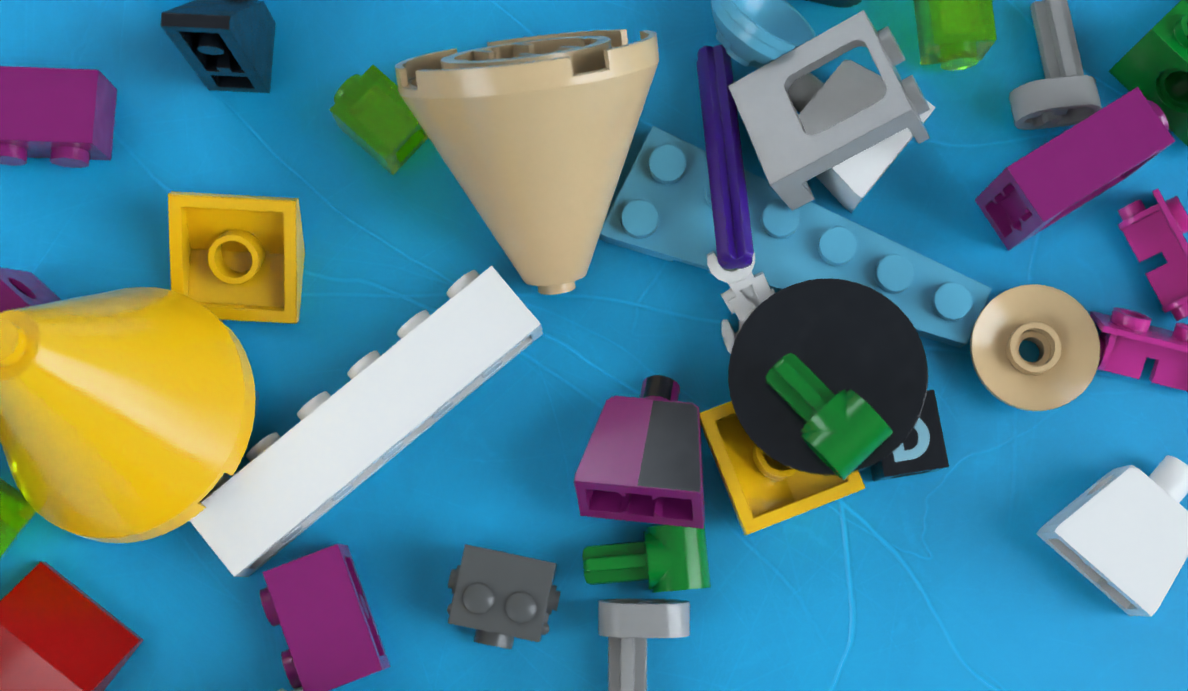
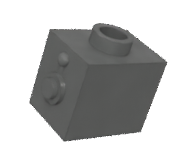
M465 544L461 565H458L457 569H452L449 578L448 588L452 589L453 599L452 603L447 607V612L450 615L448 623L476 629L474 642L512 649L514 637L540 642L542 635H546L549 632L550 627L547 624L549 615H551L552 610L557 611L561 591H556L557 586L553 585L557 564Z

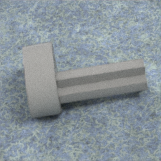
M1068 0L1034 1L1030 5L1045 79L1023 84L1010 92L1009 101L1015 127L1022 130H1035L1078 124L1101 110L1102 107L1096 80L1093 76L1084 75Z
M631 598L598 601V634L608 637V691H647V638H681L689 636L690 601Z

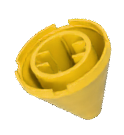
M132 287L0 313V441L18 489L31 507L48 522L78 536L104 543L119 544L149 540L166 534L197 516L206 508L200 501L213 489L224 472L230 476L234 475L247 449L252 433L256 403L255 382L247 354L237 336L213 312L198 301L168 289Z

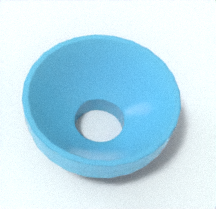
M711 0L713 19L717 28L716 39L725 47L726 53L746 67L753 66L759 69L816 37L814 30L807 20L786 0Z

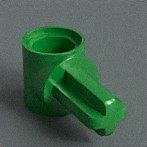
M789 353L779 359L765 377L766 382L807 423L801 430L803 433L801 438L842 480H845L893 434V431L882 417L851 389L848 391L843 389L835 395L795 354Z
M705 524L704 529L673 525L647 527V531H643L644 541L592 545L583 549L584 577L586 583L590 585L647 580L648 588L652 590V593L711 588Z

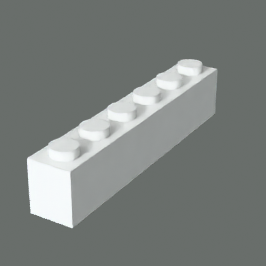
M492 265L480 275L476 270H472L458 279L446 293L450 298L449 301L431 315L427 310H423L410 318L397 332L401 340L382 355L375 350L356 362L347 372L348 377L351 379L332 396L327 391H324L308 401L297 413L298 418L301 420L282 437L277 432H274L259 441L246 454L250 463L231 478L227 474H223L213 489L200 501L206 508L189 521L234 577H249L543 335L541 323Z

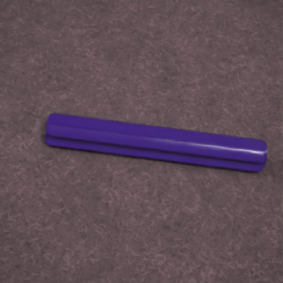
M720 44L714 47L706 45L699 49L697 53V71L718 264L724 269H743L751 265L754 249L737 106L728 87L734 83L731 56L726 53L723 45Z

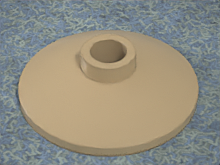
M1029 284L1002 292L983 308L972 329L970 354L978 378L994 397L1017 409L1047 411L1059 408L1073 401L1092 382L1100 360V340L1093 319L1075 298L1054 287ZM1028 340L1037 345L1039 357L1036 362H1028L1021 357L1019 346L1022 341Z

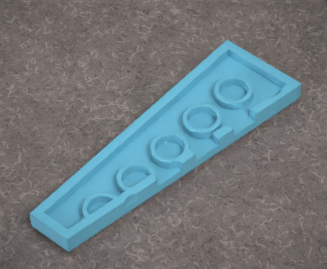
M653 126L605 219L599 239L670 262L676 260L708 270V273L711 274L707 265V254L714 251L717 256L706 151ZM744 170L753 249L755 252V264L752 273L755 275L763 272L770 289L773 288L775 293L793 284L814 279H842L870 287L890 299L909 318L919 336L958 348H962L967 344L974 323L983 310L992 288L811 201L792 211L767 180Z

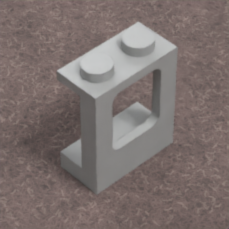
M864 10L728 86L770 186L792 211L814 200V196L807 183L808 180L908 127L918 144L930 138L919 116L930 110L929 105L913 75L903 80L901 79L895 66L906 59L888 26L877 32ZM863 46L868 48L886 85L885 96L875 104L817 135L806 134L789 95L791 84L855 47Z

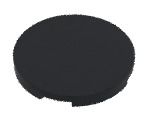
M842 279L803 281L786 287L770 296L751 313L743 324L734 342L729 360L728 384L730 397L738 420L746 434L762 452L774 461L776 460L789 468L809 474L837 476L801 438L803 434L801 430L807 423L766 382L765 377L768 371L779 359L789 353L797 355L835 395L843 389L846 391L849 389L853 390L882 417L893 431V434L852 473L867 469L887 458L906 440L913 430L922 412L927 394L928 366L926 354L921 339L909 318L897 305L881 293L865 285Z

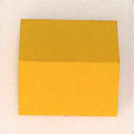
M177 191L168 193L171 290L198 301L220 320L297 324L300 319L305 260L299 198Z
M732 401L700 413L701 428L745 536L866 489L859 472L852 473L845 480H842L838 476H823L797 471L776 460L774 461L762 452L746 434L735 413Z

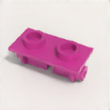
M1157 188L1152 191L1158 202L1154 206L1146 209L1142 200L1139 199L1119 209L1118 213L1123 221L1118 224V227L1123 231L1139 263L1161 252L1164 255L1167 263L1145 274L1163 306V312L1171 311L1177 322L1188 317V243L1183 234L1188 232V215L1177 195L1165 201Z
M1115 307L1111 315L1091 311V318L1101 330L1099 336L1100 360L1097 370L1140 379L1146 359L1151 358L1155 359L1149 377L1152 383L1188 392V324L1176 323L1174 330L1171 331L1151 326L1152 319L1129 309Z

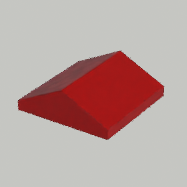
M41 561L0 601V691H104L143 642V639L49 564Z

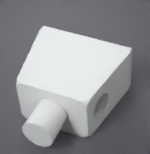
M846 59L825 83L813 74L808 73L794 81L789 88L790 98L795 109L800 112L798 116L808 135H817L880 101L886 93V85L880 75L852 60ZM928 101L930 110L919 115L923 124L936 108ZM907 127L816 177L840 204L852 213L914 136Z
M1167 455L1149 476L1133 465L1115 468L1044 524L1036 534L1129 616L1152 617L1160 607L1188 557V511L1179 504L1188 493V465L1176 457Z

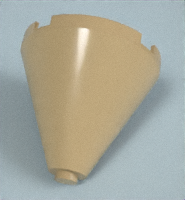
M627 29L579 31L487 42V47L457 53V48L428 53L401 61L395 65L400 96L524 283L537 286L538 293L555 295L570 292L576 288L575 281L587 275L659 63L657 33L654 31H640L641 40L628 44Z

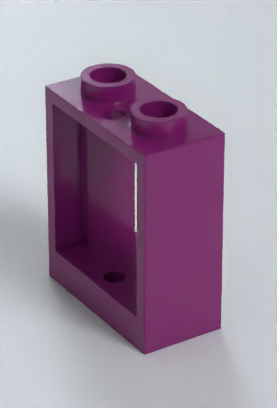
M1136 87L1006 167L975 201L1008 251L1131 176L1174 143L1175 140L1168 131V120L1162 109L1153 101L1147 100L1140 89Z

